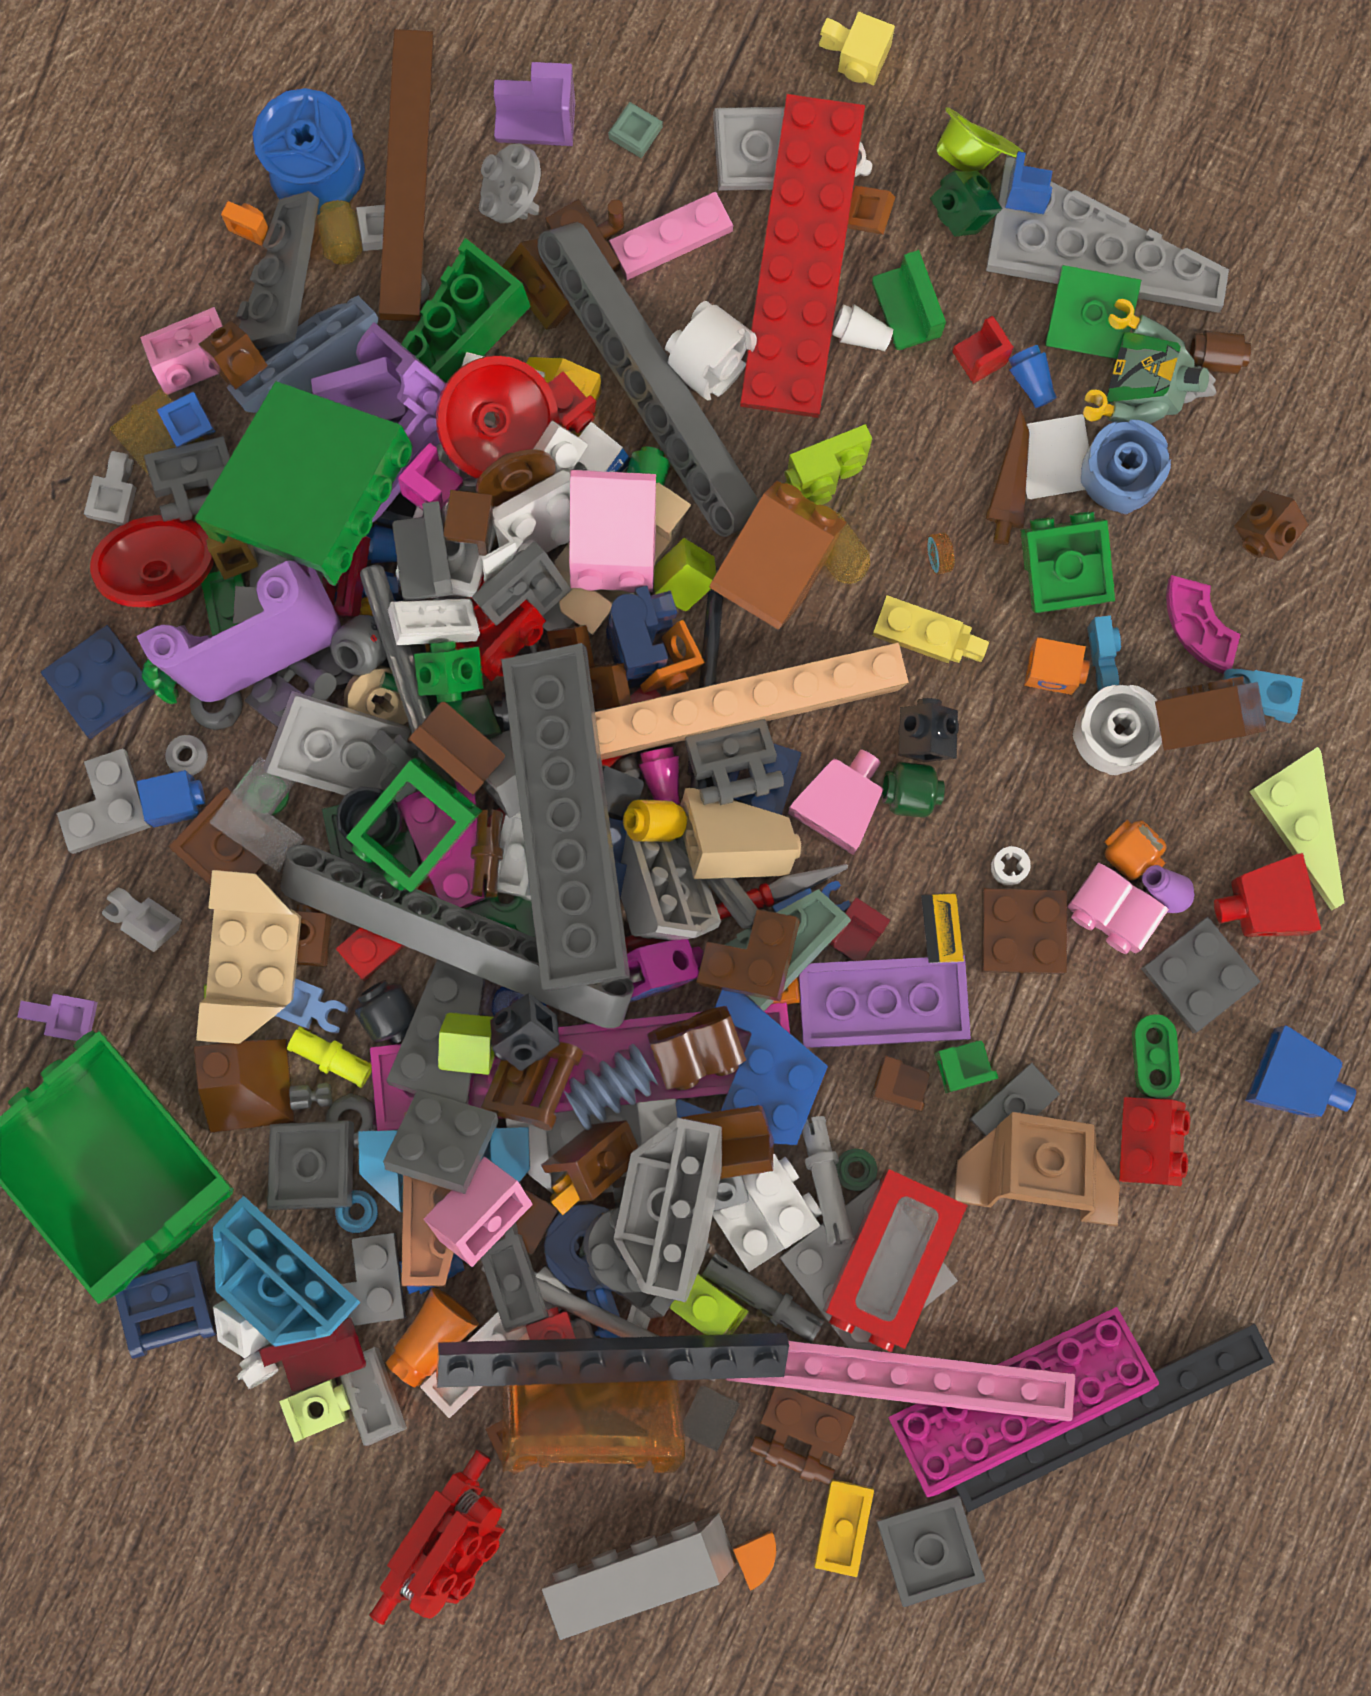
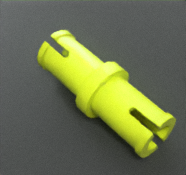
M301 1026L298 1027V1030L296 1029L287 1047L288 1051H293L320 1065V1071L326 1074L331 1071L360 1088L365 1085L372 1073L371 1062H367L342 1049L343 1044L335 1040L330 1043Z

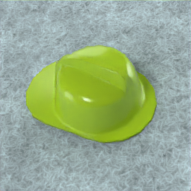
M945 108L951 118L937 144L936 151L939 156L955 168L962 171H978L984 169L1001 153L1016 158L1018 151L1024 152L1004 137L971 123L951 108Z

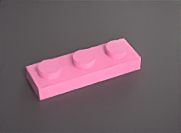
M713 192L609 240V244L620 261V267L626 280H629L733 232V224L717 193Z

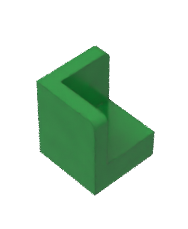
M982 1041L951 1047L934 1053L945 1093L998 1079L997 1071L991 1070Z

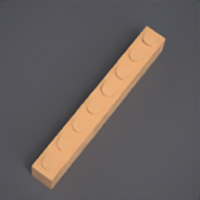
M899 643L595 712L601 760L685 741V738L688 736L761 719L771 721L899 691L909 683Z

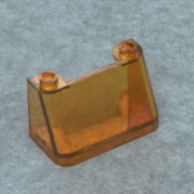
M678 1380L503 1386L502 1471L524 1472L525 1465L537 1464V1459H539V1467H549L550 1463L635 1464V1468H644L648 1461H651L653 1473H675L685 1461V1438Z

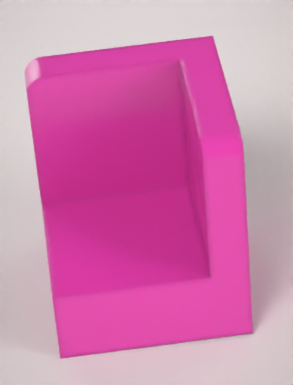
M431 443L419 453L398 477L401 494L421 510H423V503L439 501L440 510H442L449 502L450 490L458 491L464 484L461 476L439 460L437 448Z

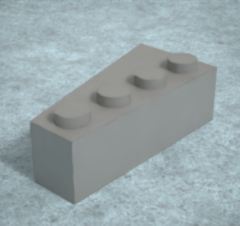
M719 1513L697 1522L691 1521L670 1530V1533L657 1538L655 1535L645 1537L630 1545L631 1548L616 1553L615 1549L603 1552L593 1557L591 1564L578 1568L577 1564L573 1563L552 1573L553 1579L542 1588V1592L559 1639L571 1637L719 1585L737 1564Z

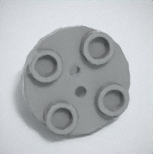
M518 143L508 145L499 151L497 155L490 154L487 156L481 167L483 182L480 192V212L499 223H510L517 218L527 219L528 213L538 215L539 206L532 201L538 190L541 168L540 161L534 150Z

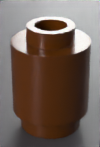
M1205 330L1203 334L1194 333L1189 354L1194 359V366L1205 367L1208 372L1239 374L1241 367H1247L1249 364L1251 343L1245 342L1244 334Z

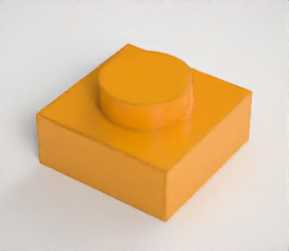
M568 1171L551 1186L555 1193L549 1198L562 1215L580 1200Z

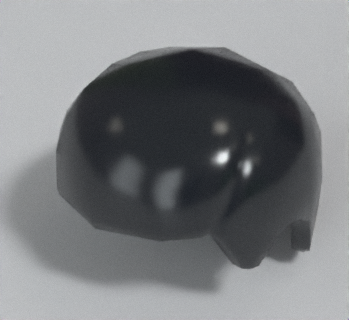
M359 787L347 793L337 807L338 830L352 846L353 844L346 838L347 835L372 807L384 790L374 787ZM395 800L392 801L367 832L383 848L392 845L402 830V812Z

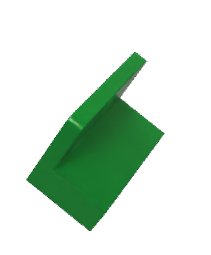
M919 250L904 254L901 268L873 276L871 283L886 324L893 329L891 338L896 350H903L942 336L946 321Z

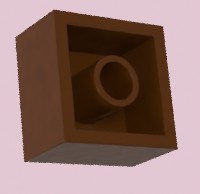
M1244 676L1209 682L1207 683L1209 689L1207 692H1204L1203 684L1167 690L1168 699L1155 701L1164 751L1244 737L1267 731L1258 682L1245 684Z

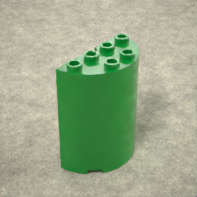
M92 1030L76 1041L73 1045L76 1051L66 1060L58 1059L42 1071L40 1075L44 1081L38 1088L32 1092L29 1087H26L8 1101L10 1108L0 1116V1186L93 1299L100 1304L126 1289L141 1271L147 1274L183 1245L221 1209L219 1205L231 1197L234 1189L102 1031L96 1033Z

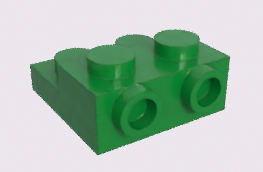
M1079 512L1070 514V522L1055 524L1053 517L1030 520V528L1020 529L1024 569L1028 571L1033 612L1040 613L1115 601L1107 520L1095 518L1094 512Z

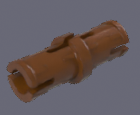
M482 810L477 817L476 844L471 847L470 857L474 859L471 894L482 897L483 881L487 880L486 898L498 896L499 861L503 860L504 850L500 848L503 813L492 810L491 827H487L488 810Z

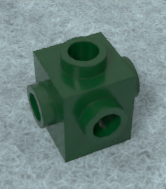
M955 170L949 173L940 181L939 185L941 187L930 197L937 209L938 218L950 229L954 237L978 234L1002 210L999 202L991 192L990 182L979 171L960 172Z

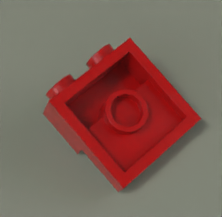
M484 573L478 591L480 590L481 586L485 583ZM472 597L457 598L471 599L480 634L477 641L455 642L456 648L479 647L482 675L491 682L497 675L503 676L501 659L515 657L524 645H534L543 634L542 626L546 620L527 600L522 602L496 626Z

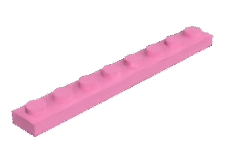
M789 1341L784 1377L726 1379L727 1381L1063 1421H1072L1075 1374Z

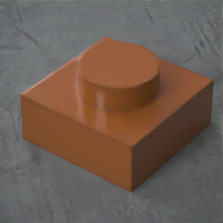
M855 185L847 227L853 230L884 235L895 196L887 190Z

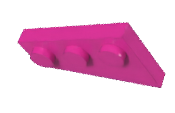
M454 779L457 790L476 805L475 793L472 795ZM418 791L404 797L397 804L420 857L424 861L456 822L423 793ZM477 818L429 874L438 898L461 908L469 907L485 899L484 881L482 897L471 894L474 859L470 855L471 847L476 844Z

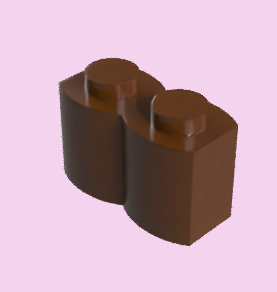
M727 1006L703 1011L687 1020L664 1025L647 1034L666 1089H690L697 1085L702 1077L710 1074L717 1076L731 1074L739 1068L740 1064L746 1061Z

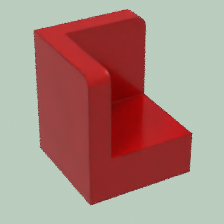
M990 316L984 320L982 329L955 345L952 352L972 383L975 384L1007 365L1014 347L994 316Z

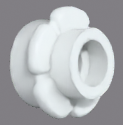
M257 1351L239 1364L242 1371L237 1375L238 1380L243 1379L248 1389H251L276 1374L278 1368L275 1363L264 1367L260 1352Z

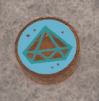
M944 532L929 535L927 538V552L933 572L936 575L952 572L955 558L949 536Z

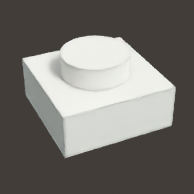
M551 421L534 449L545 451L552 456L556 465L555 473L561 470L570 473L589 444L554 421Z

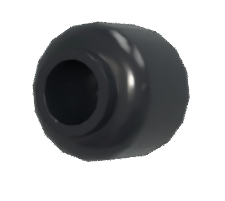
M382 980L362 992L357 997L360 1003L355 1009V1015L370 1039L375 1042H383L389 1039L392 1045L402 1041L416 1011V1007L400 984H388L386 980Z

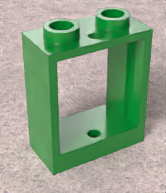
M416 757L406 764L346 838L353 844L351 849L359 858L367 863L374 861L385 871L384 877L392 886L401 891L407 889L411 893L422 884L482 810L420 757ZM408 782L456 822L414 873L367 834L368 830Z

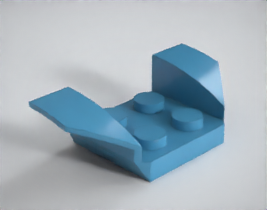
M529 1127L495 1128L481 1160L486 1157L519 1183L530 1170ZM358 1131L359 1174L399 1212H403V1175L385 1170L383 1163L397 1131Z

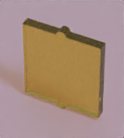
M162 388L140 405H132V411L109 428L148 476L144 455L176 448L157 409L173 402ZM201 436V437H199V438H197V439H195V440H193V441H191V442H189V443H187V444H185V445H189V444H193V443H197V442H201V441H205V440H204V438Z

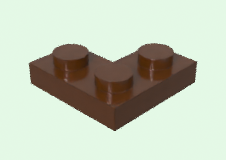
M587 625L563 627L547 631L550 649L580 643L587 648L595 709L614 708L631 704L624 663L594 664Z
M757 909L747 949L711 942L706 943L697 983L704 987L781 1002L800 920L795 916Z

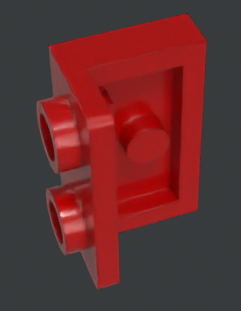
M1124 1097L1119 1181L1181 1187L1182 1178L1186 1177L1188 1171V1157L1183 1152L1184 1135H1187L1190 1130V1114L1186 1110L1184 1102L1169 1099Z

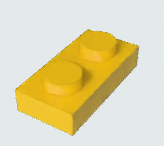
M835 1479L831 1480L814 1561L815 1568L853 1577L858 1576L874 1493L872 1487Z

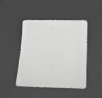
M1080 414L1027 424L1030 432L1026 479L1027 498L1036 499L1085 490L1081 483V467L1089 449L1084 415Z

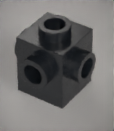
M935 698L918 699L917 705L900 707L898 756L924 763L957 759L958 710L942 706V701Z
M527 993L509 1007L502 1008L490 1020V1044L492 1050L498 1058L503 1061H509L520 1071L533 1062L544 1058L549 1051L560 1044L557 1015L530 993Z

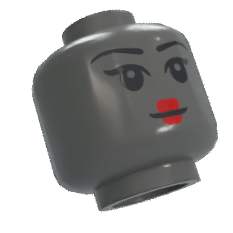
M362 614L352 617L332 636L330 646L336 664L352 675L361 676L369 674L387 659L374 617L371 615Z

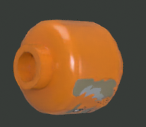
M1127 819L1104 841L1108 846L1105 851L1106 859L1128 880L1138 879L1151 866L1158 865L1163 867L1166 864L1160 858L1166 851L1165 841L1144 821L1138 820L1131 823Z

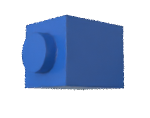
M186 770L136 781L144 821L154 828L194 819L201 813L200 805L205 804V794L201 781L194 780V777Z

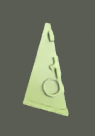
M1317 747L1249 792L1293 855L1303 853L1309 879L1332 911L1344 904V896L1322 753Z

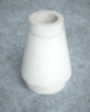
M843 304L834 322L831 335L838 337L840 343L885 351L891 340L893 329L855 304L852 307Z

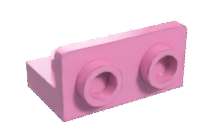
M215 307L140 337L150 366L165 394L174 393L218 374L198 345L210 336L212 332L223 326Z

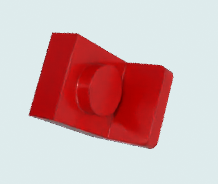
M562 371L548 385L553 392L558 407L559 425L570 432L574 430L578 434L585 430L589 423L595 419L593 414L595 413L596 400L592 395L586 397Z

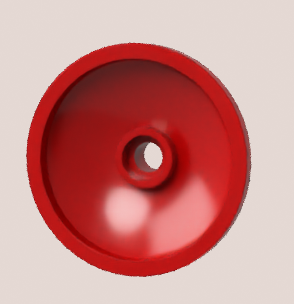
M506 356L478 358L459 368L445 384L436 410L437 433L445 453L461 471L475 479H479L481 474L501 456L507 453L534 449L551 421L559 425L556 400L545 379L525 362ZM488 412L493 413L495 416V424L491 428L487 427L484 422V417Z
M161 515L142 517L127 522L105 536L95 548L90 561V572L93 582L104 597L120 605L150 608L175 602L196 589L205 580L212 568L214 559L208 550L206 542L208 535L199 524L192 520L180 522L179 518L163 522Z

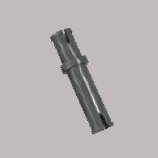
M717 1253L714 1254L702 1274L704 1278L716 1283L729 1293L770 1317L769 1322L775 1326L778 1323L807 1340L810 1344L819 1332L820 1326L824 1323V1319L792 1301L793 1296L785 1293V1295H782L778 1291L773 1290Z

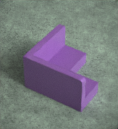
M532 62L531 81H494V100L496 106L494 136L496 142L573 146L575 93L572 64Z

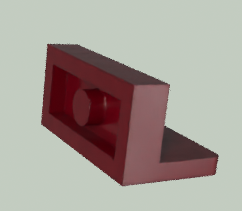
M351 1317L345 1319L330 1336L277 1347L272 1345L259 1350L264 1367L282 1361L293 1392L354 1372L366 1366V1360Z

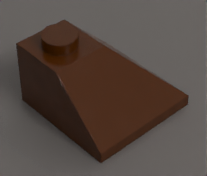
M287 1039L242 1041L240 1044L220 1043L194 1047L197 1086L210 1133L295 1122L294 1110L292 1111L290 1104V1086L292 1085Z

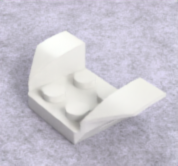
M561 470L492 509L499 548L481 558L485 582L497 575L512 561L518 552L525 550L534 541L546 553L570 541L571 473Z

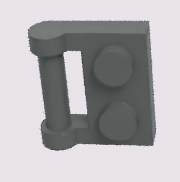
M302 659L258 681L244 701L278 728L291 692L303 694L288 683L295 674L309 683V688L304 692V695L326 701L335 690L336 678L324 669L318 670Z

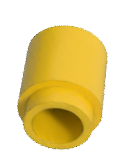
M634 800L629 804L624 813L623 825L628 836L633 841L671 842L675 838L681 837L685 832L687 817L684 809L672 801Z

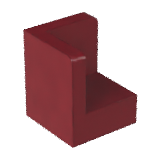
M856 897L845 913L851 921L828 945L852 961H863L891 920Z

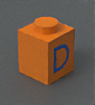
M1037 637L1030 648L1024 686L1072 695L1079 687V684H1085L1087 680L1090 661L1084 659L1086 647Z

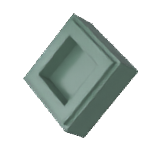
M629 102L608 132L609 139L642 159L663 128V121Z

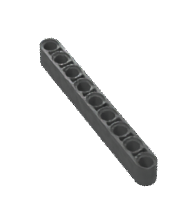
M572 222L541 233L538 238V251L544 264L711 528L722 537H727L742 530L759 502L757 496L682 378L668 364V356L583 224Z
M299 844L288 849L280 883L281 891L287 897L520 994L526 995L530 993L544 1004L600 1027L616 1028L623 1023L634 990L633 982L629 978L546 992L542 990L536 938L418 889L411 893L407 889L401 891L392 886L385 879L384 875L313 846Z

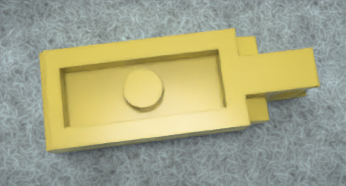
M888 595L872 635L892 644L899 643L901 647L949 663V661L960 663L962 656L982 662L989 645L988 641L971 635L972 627L963 624L961 621Z

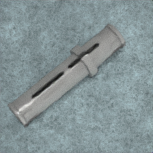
M811 1117L812 1123H809L807 1119L802 1130L808 1157L805 1159L806 1168L812 1171L828 1238V1246H841L843 1240L848 1244L853 1242L855 1238L852 1234L836 1164L839 1162L837 1153L832 1151L825 1117Z

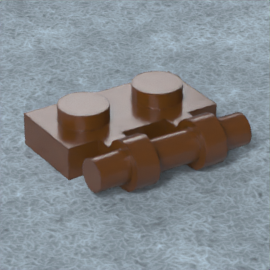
M774 1386L760 1420V1424L774 1429V1434L771 1441L755 1435L749 1452L763 1457V1463L776 1467L779 1464L800 1473L799 1478L811 1483L814 1479L829 1485L835 1469L821 1464L820 1459L824 1451L838 1457L841 1456L856 1416L792 1388ZM788 1436L810 1445L806 1457L784 1448Z

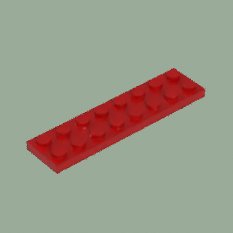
M791 94L786 96L751 329L755 333L757 341L753 352L748 349L740 407L819 418L865 105Z

